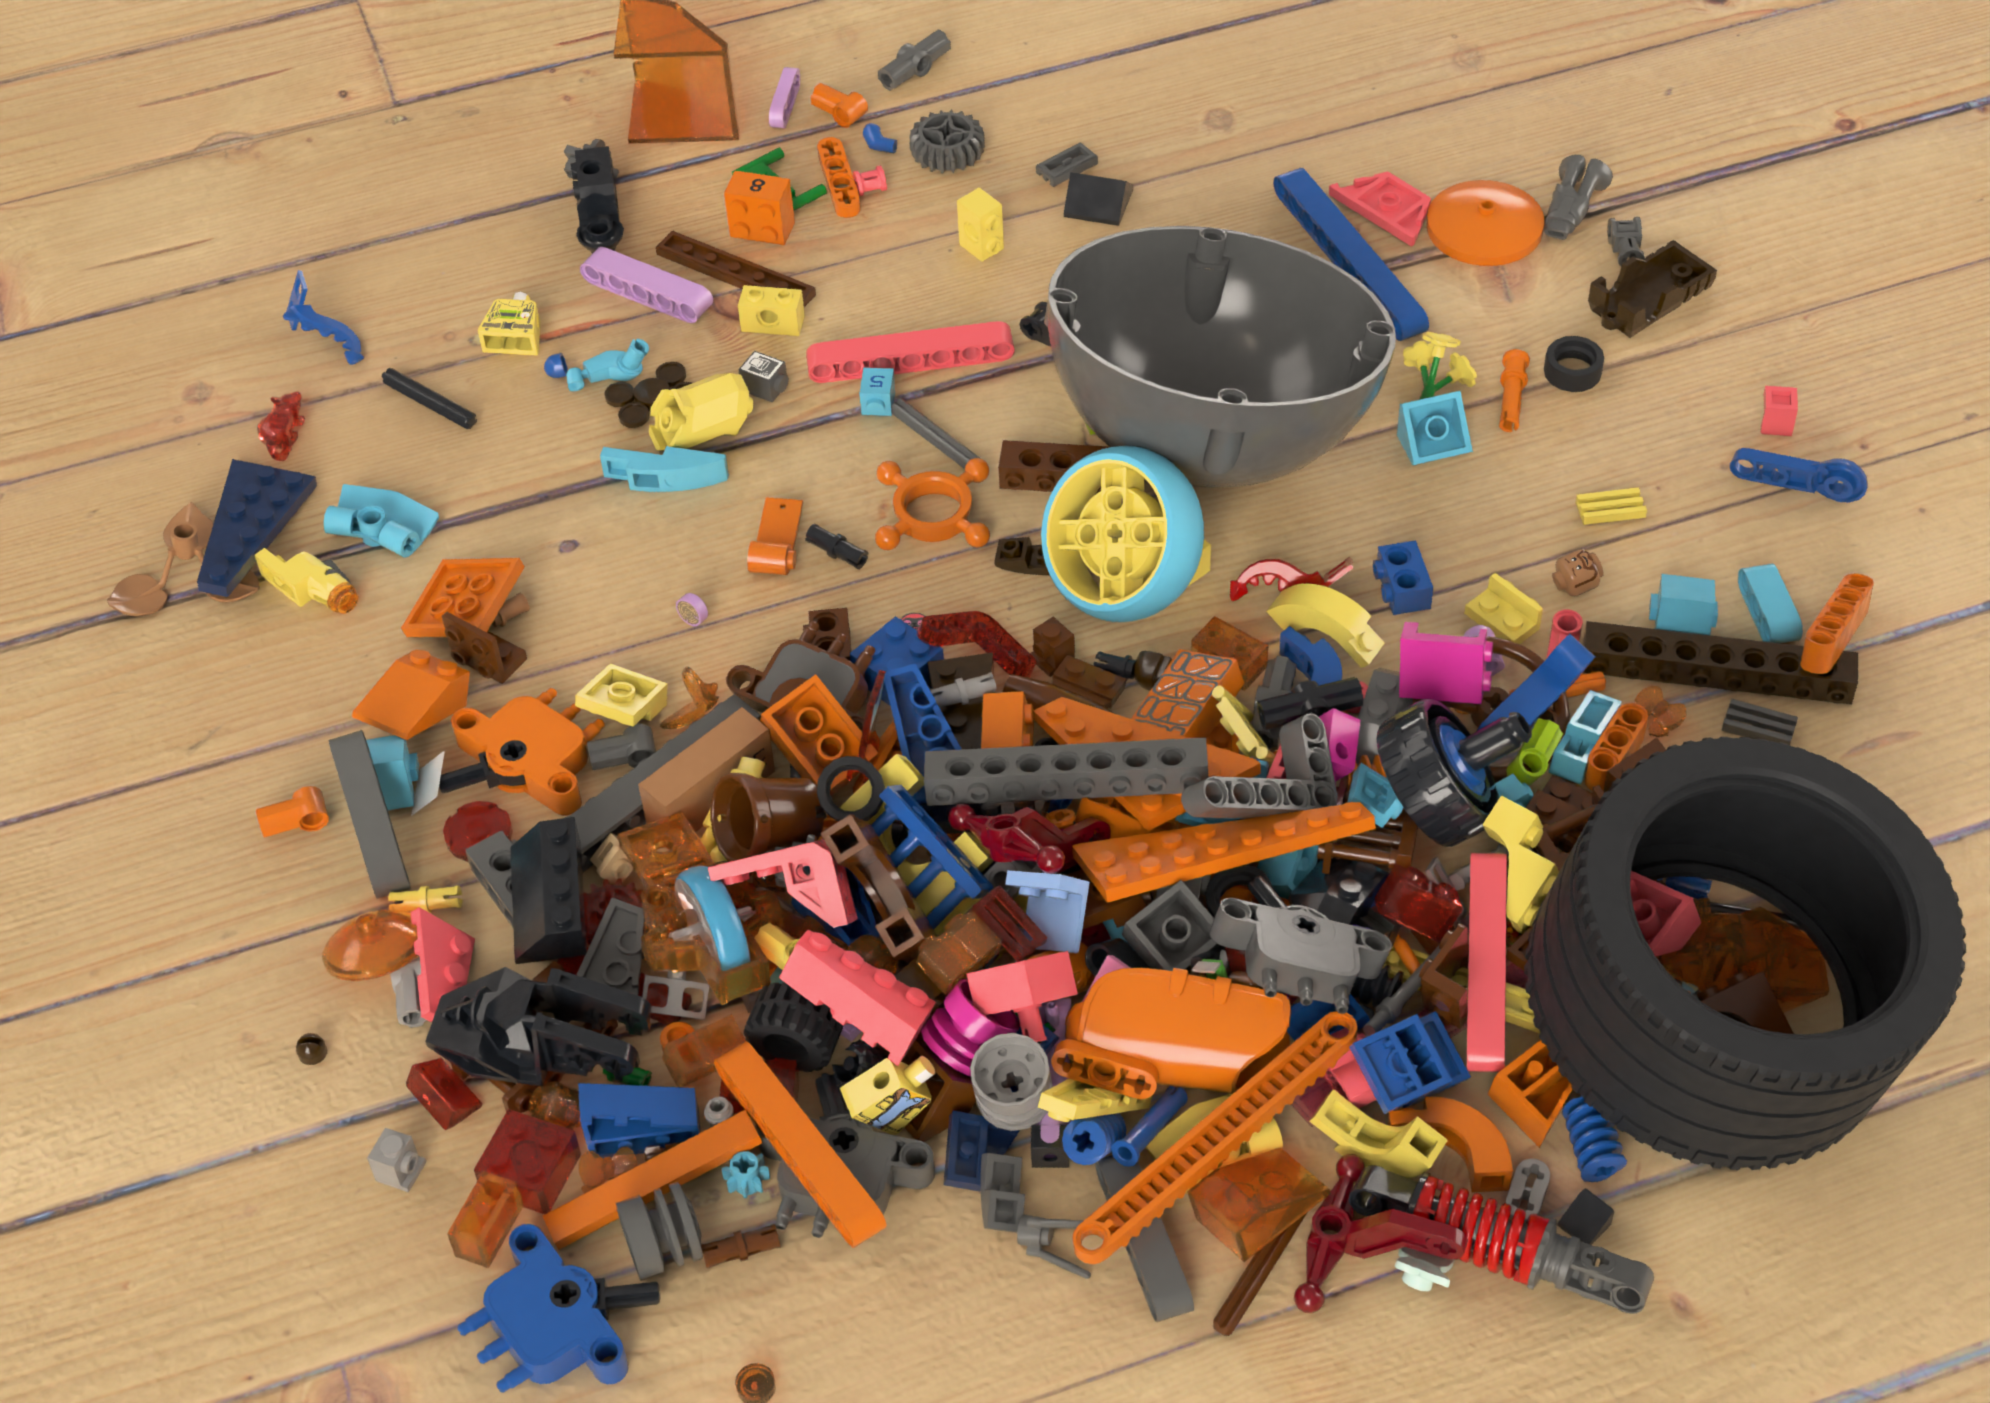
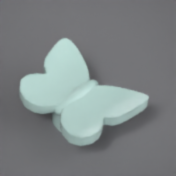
M1407 1247L1399 1249V1258L1396 1260L1395 1267L1404 1271L1402 1281L1405 1284L1420 1291H1430L1433 1283L1449 1287L1450 1280L1443 1273L1448 1272L1452 1268L1455 1259L1441 1258Z

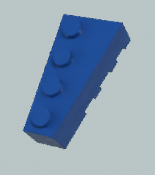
M915 663L883 671L882 673L883 677H885L884 681L902 755L906 756L924 777L925 751L962 749ZM925 785L912 796L919 804L927 803Z

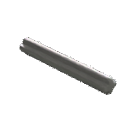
M898 399L891 405L894 416L964 469L969 460L980 458L903 399Z

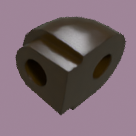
M1141 651L1133 667L1135 680L1142 688L1151 691L1171 662V657L1163 656L1161 653Z

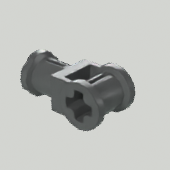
M1634 217L1633 220L1616 221L1615 218H1609L1607 226L1608 242L1612 245L1613 253L1619 252V266L1622 267V264L1627 261L1628 257H1637L1644 260V253L1640 250L1642 241L1640 217Z

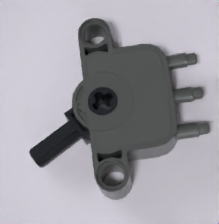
M1257 876L1248 884V889L1260 904L1236 898H1226L1221 901L1209 931L1210 937L1219 945L1245 951L1248 977L1254 983L1263 987L1265 995L1270 998L1274 997L1277 992L1299 996L1301 1004L1305 1006L1310 1005L1313 1000L1335 1004L1337 1012L1344 1014L1348 1011L1349 995L1357 977L1364 979L1377 978L1392 948L1391 940L1381 932L1329 920L1319 911L1298 904L1287 906L1263 876Z
M823 1073L821 1077L815 1080L824 1116L819 1117L820 1120L809 1119L876 1203L883 1215L894 1185L922 1189L933 1182L935 1178L934 1156L931 1147L927 1143L873 1131L870 1124L867 1125L853 1119L849 1110H845L840 1089L834 1075ZM756 1125L755 1129L762 1141L759 1144L760 1152L769 1159L781 1161L778 1167L777 1180L782 1201L776 1215V1228L780 1230L786 1229L788 1222L791 1221L793 1212L815 1216L811 1233L814 1237H822L830 1220ZM915 1163H922V1164H923L922 1166H919V1167H913V1166H911L912 1164H915Z

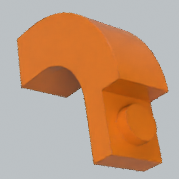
M1425 1096L1423 1110L1402 1108L1398 1111L1389 1112L1388 1125L1405 1126L1418 1116L1448 1140L1445 1146L1457 1152L1467 1166L1472 1193L1509 1191L1513 1175L1509 1148L1498 1128L1478 1110L1456 1100Z

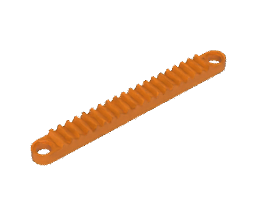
M1337 1011L1325 1015L1079 1224L1074 1230L1072 1237L1074 1251L1078 1259L1084 1263L1097 1264L1106 1260L1121 1246L1126 1247L1133 1236L1137 1238L1140 1235L1143 1227L1148 1228L1155 1217L1160 1218L1165 1208L1173 1207L1177 1198L1182 1199L1186 1190L1195 1188L1199 1179L1204 1180L1207 1177L1208 1171L1211 1169L1216 1170L1221 1160L1226 1161L1233 1150L1238 1151L1243 1141L1248 1142L1254 1132L1259 1133L1265 1122L1269 1124L1276 1113H1282L1286 1104L1291 1105L1297 1095L1302 1096L1308 1085L1312 1087L1319 1076L1321 1078L1324 1077L1329 1067L1333 1069L1337 1061L1357 1041V1023L1353 1016L1347 1012L1340 1014ZM1340 1025L1346 1027L1349 1033L1343 1038H1335L1328 1031L1331 1027ZM1089 1235H1098L1103 1239V1244L1097 1249L1089 1250L1083 1247L1082 1241Z

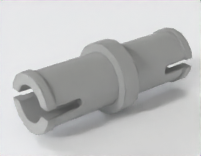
M989 672L988 674L964 681L962 678L955 679L953 684L930 691L939 708L960 702L962 705L969 704V700L981 697L983 694L997 693V687L992 672Z

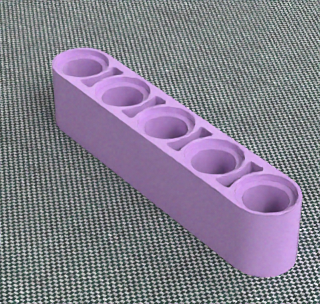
M599 247L580 266L581 275L587 282L687 323H695L713 304L712 294L702 285L606 247Z

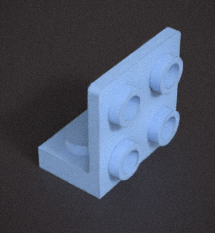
M1007 870L1005 885L1020 888L1019 895L1028 896L1023 928L1024 933L1021 941L1023 948L1078 953L1090 882L1061 874Z

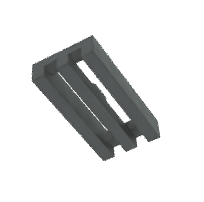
M1080 142L1037 164L1036 173L1039 176L1043 174V179L1046 182L1050 180V185L1055 187L1068 180L1071 172L1080 174L1097 165L1098 156Z
M1731 699L1722 725V731L1751 739L1760 738L1771 742H1781L1790 746L1798 717Z

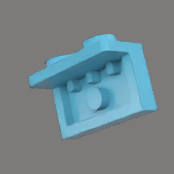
M1360 763L1353 773L1348 802H1361L1375 816V824L1383 828L1390 818L1395 820L1400 815L1403 806L1395 795L1388 779Z

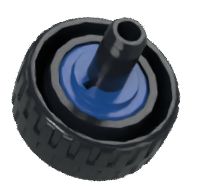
M1423 699L1396 713L1380 725L1377 731V748L1386 777L1410 818L1431 840L1445 847H1453L1485 830L1482 824L1500 798L1496 787L1490 790L1496 781L1489 764L1520 748L1523 741L1528 743L1532 737V732L1527 721L1520 713L1510 712L1509 717H1501L1470 734L1460 719L1445 705L1434 699Z

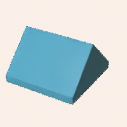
M1461 391L1400 404L1397 437L1412 465L1473 452Z

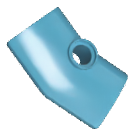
M344 484L338 507L329 506L326 509L323 526L327 534L362 538L363 542L368 546L377 547L381 545L406 558L412 555L427 538L437 523L439 514L396 491Z

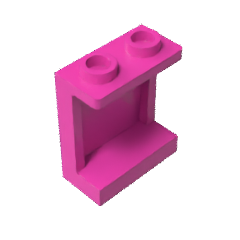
M1405 622L1400 638L1399 697L1482 704L1484 691L1490 692L1492 671H1486V662L1492 661L1493 642L1487 641V629H1480L1478 637L1418 633L1419 623Z

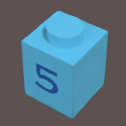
M863 368L859 393L862 415L892 416L891 405L895 397L893 368Z

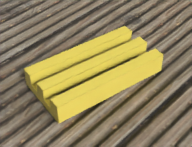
M1639 487L1578 494L1576 496L1575 503L1583 525L1646 518L1647 513L1646 506H1643L1644 500L1640 497Z

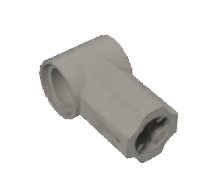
M420 957L392 961L389 964L394 993H396V1010L399 1024L407 1025L410 1028L423 1026L427 1020L421 1017L417 981V976L421 974Z

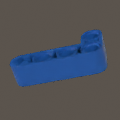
M1569 634L1551 652L1547 659L1485 719L1476 731L1501 717H1509L1510 712L1520 713L1530 727L1579 678L1594 660L1595 656Z

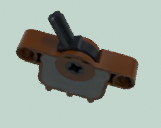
M811 621L808 627L804 629L799 640H787L777 648L764 672L747 665H737L728 672L726 684L731 692L751 708L762 713L816 674L874 747L876 738L872 729L870 730L867 722L863 729L865 719L857 714L868 694V684L863 675L873 659L874 647L867 645L864 651L860 653L855 664H853L851 661L839 657L847 641V636L843 633L837 635L827 651L812 645L817 635L816 632L819 629V624ZM750 681L747 687L740 689L743 683ZM790 763V778H802Z

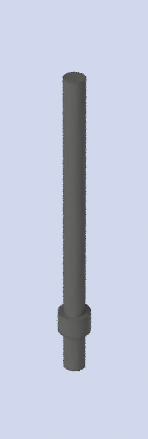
M1468 913L1459 923L1467 927V935H1469ZM1439 946L1391 997L1384 998L1376 1007L1375 1015L1363 1027L1366 1035L1370 1036L1379 1032L1386 1024L1393 1023L1402 1013V1006L1421 987L1419 974L1423 965L1429 958L1433 960L1440 952Z

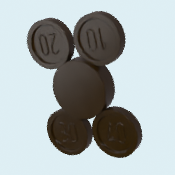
M666 362L656 369V378L642 380L635 388L626 382H616L606 388L604 395L606 402L610 406L621 407L618 413L620 423L628 428H637L643 426L649 420V411H651V406L661 390H670V387H672L671 389H679L692 384V382H683L686 378V371L682 364Z

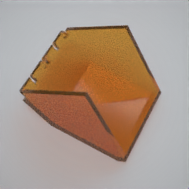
M620 0L614 59L632 58V60H641L633 62L634 77L638 83H634L628 143L739 140L740 132L728 43L674 1Z

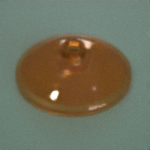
M387 909L361 914L342 925L329 938L322 952L324 966L332 976L347 981L369 980L397 971L418 956L415 955L414 942L418 940L417 925L412 924L411 913L403 910Z

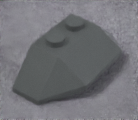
M1378 668L1373 671L1363 706H1361L1358 715L1360 730L1356 754L1357 765L1362 755H1367L1370 763H1373L1375 755L1379 754L1377 731L1380 725L1388 718L1413 704V698L1399 697L1400 672L1384 668Z

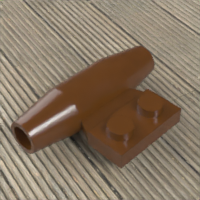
M1067 655L1053 673L1052 683L1011 674L1004 685L1002 693L1024 691L1027 704H1032L1034 710L1060 697H1064L1114 713L1108 708H1112L1124 691L1127 679Z

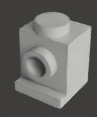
M388 1128L384 1129L367 1157L377 1182L406 1192L410 1191L426 1164V1159L418 1156L412 1136Z

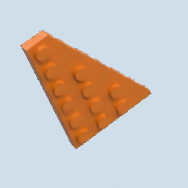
M1060 697L1034 710V720L1059 745L1188 738L1064 697ZM1207 744L1208 777L1253 778L1261 774V764L1258 760ZM1182 793L1114 797L1148 831L1186 812L1181 802Z

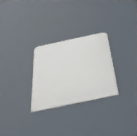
M444 751L420 769L411 816L437 797Z

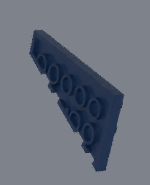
M232 459L198 575L197 584L199 591L228 597L257 562L255 554L263 548L267 549L317 487L316 477L300 472Z

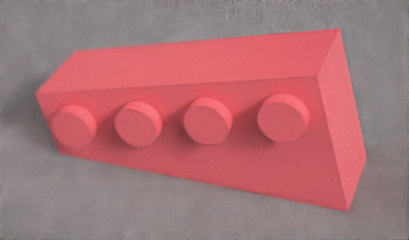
M807 930L796 943L779 977L816 1006L826 1004L830 1007V1012L833 1015L832 1018L841 1025L853 1024L864 1033L861 1039L872 1048L878 1043L888 1050L890 1054L887 1059L897 1066L918 1037L936 1003L921 989L905 985L898 981L891 972L875 968L865 962L859 954L853 951H845L833 944L826 935Z

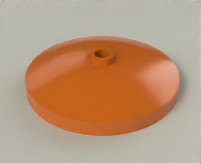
M1473 180L1453 185L1440 192L1433 199L1427 213V232L1433 244L1449 257L1472 265L1498 266L1518 261L1532 253L1541 242L1543 236L1544 214L1537 201L1518 187L1498 181Z

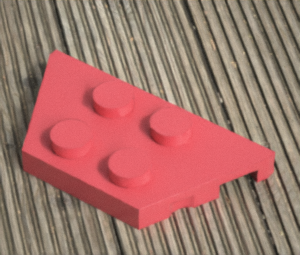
M1388 171L1375 174L1372 177L1354 179L1353 185L1340 188L1338 183L1329 186V195L1409 246L1415 245L1431 204L1429 196Z

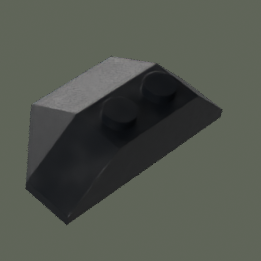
M1332 859L1329 874L1322 873L1323 860H1320L1291 892L1289 904L1310 907L1332 921L1357 925L1359 918L1367 915L1369 908L1391 875L1372 863L1347 859Z

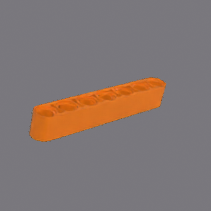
M748 1041L741 1043L714 1059L715 1068L725 1085L852 1248H855L886 1228L885 1218L876 1203Z

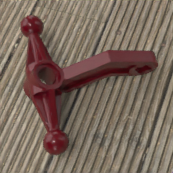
M957 804L950 810L948 817L950 825L955 830H970L982 842V845L990 850L992 860L997 862H1012L1015 860L1037 862L1038 868L1044 873L1049 874L1061 873L1078 864L1073 857L1072 845L1091 842V837L1092 842L1111 838L1109 825L1100 819L1089 817L1061 830L1037 811L1028 807L1013 814L983 816L976 815L974 809L967 804Z
M1355 1154L1343 1155L1336 1163V1173L1339 1180L1312 1217V1227L1306 1242V1282L1299 1285L1294 1292V1302L1298 1309L1304 1313L1319 1311L1325 1299L1321 1286L1344 1253L1366 1259L1407 1247L1441 1258L1459 1259L1465 1253L1468 1238L1463 1231L1454 1226L1395 1209L1354 1221V1209L1349 1203V1195L1361 1171L1365 1168V1164L1361 1157ZM1333 1230L1337 1232V1234L1330 1235L1324 1233L1323 1231Z

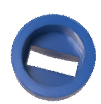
M562 353L554 354L547 358L544 370L548 376L552 378L566 376L568 369Z

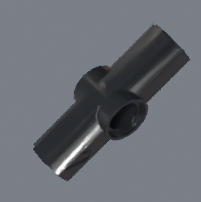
M1351 677L1323 685L1310 680L1296 685L1291 690V693L1257 701V710L1263 729L1268 730L1283 726L1306 714L1311 713L1320 717L1333 708L1344 711L1363 706L1364 698L1358 678Z

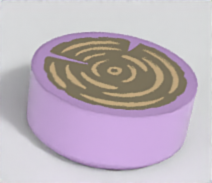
M687 593L676 602V610L687 624L698 626L707 619V607L697 595Z

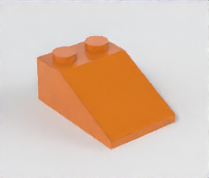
M413 650L397 659L353 710L352 717L402 739L409 740L454 714L456 711L466 707L470 671L458 667L454 662L444 661L431 656L427 651Z

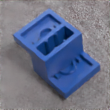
M1436 1011L1422 1018H1419L1417 1014L1363 1038L1349 1047L1384 1115L1399 1107L1409 1108L1424 1101L1425 1096H1435L1471 1077Z

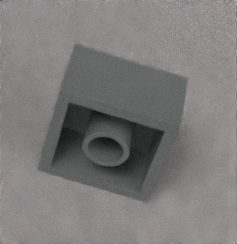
M1182 880L1127 921L1122 932L1124 939L1151 969L1173 971V968L1188 970L1189 974L1193 969L1190 962L1194 956L1220 946L1213 941L1209 934L1214 918Z

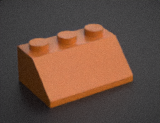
M816 674L761 714L760 722L769 728L770 738L798 774L802 778L810 779L816 787L823 769L832 761L845 756H852L872 762L879 755ZM846 770L838 774L831 784V796L846 786L860 772L858 770Z

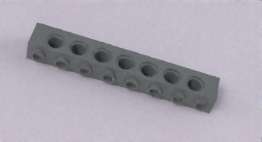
M1206 738L925 751L924 764L927 806L1181 794L1187 787L1208 778Z

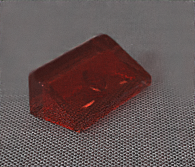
M442 1058L412 1065L406 1086L444 1130L454 1127L481 1108L483 1103Z

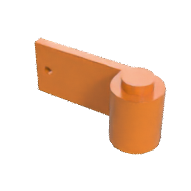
M765 498L757 541H751L748 549L747 565L749 572L788 575L790 569H795L797 555L794 547L803 508V500Z

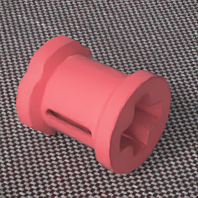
M881 165L876 166L875 170L862 173L853 171V178L859 196H863L864 192L873 190H887L886 178Z

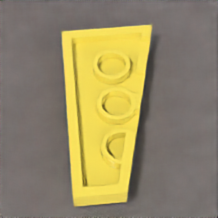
M1067 1079L1042 1092L1038 1108L1049 1111L1048 1116L1055 1120L1070 1122V1119L1077 1120L1147 1109L1150 1106L1152 1096L1147 1099H1136L1076 1080Z

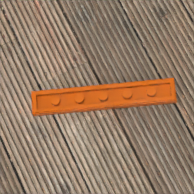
M743 1110L543 1215V1219L555 1245L560 1250L619 1219L616 1208L617 1202L640 1195L644 1203L647 1204L654 1200L655 1189L660 1188L664 1195L670 1192V1184L678 1182L682 1186L731 1160L735 1154L758 1146L762 1143L761 1138L746 1110Z

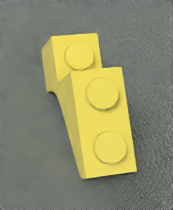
M1501 795L1482 825L1488 836L1502 844L1509 852L1506 915L1511 921L1513 928L1517 932L1524 934L1528 926H1532L1538 910L1554 883L1559 870L1555 863L1529 850L1530 847L1534 848L1537 846L1543 835V825L1539 816Z

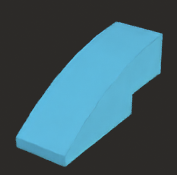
M1590 690L1569 721L1564 737L1554 750L1548 773L1581 785L1585 778L1589 754L1617 710L1621 707L1622 701Z

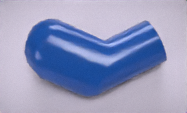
M874 123L867 124L863 129V137L868 147L872 150L894 154L897 149V140L883 137L878 125Z

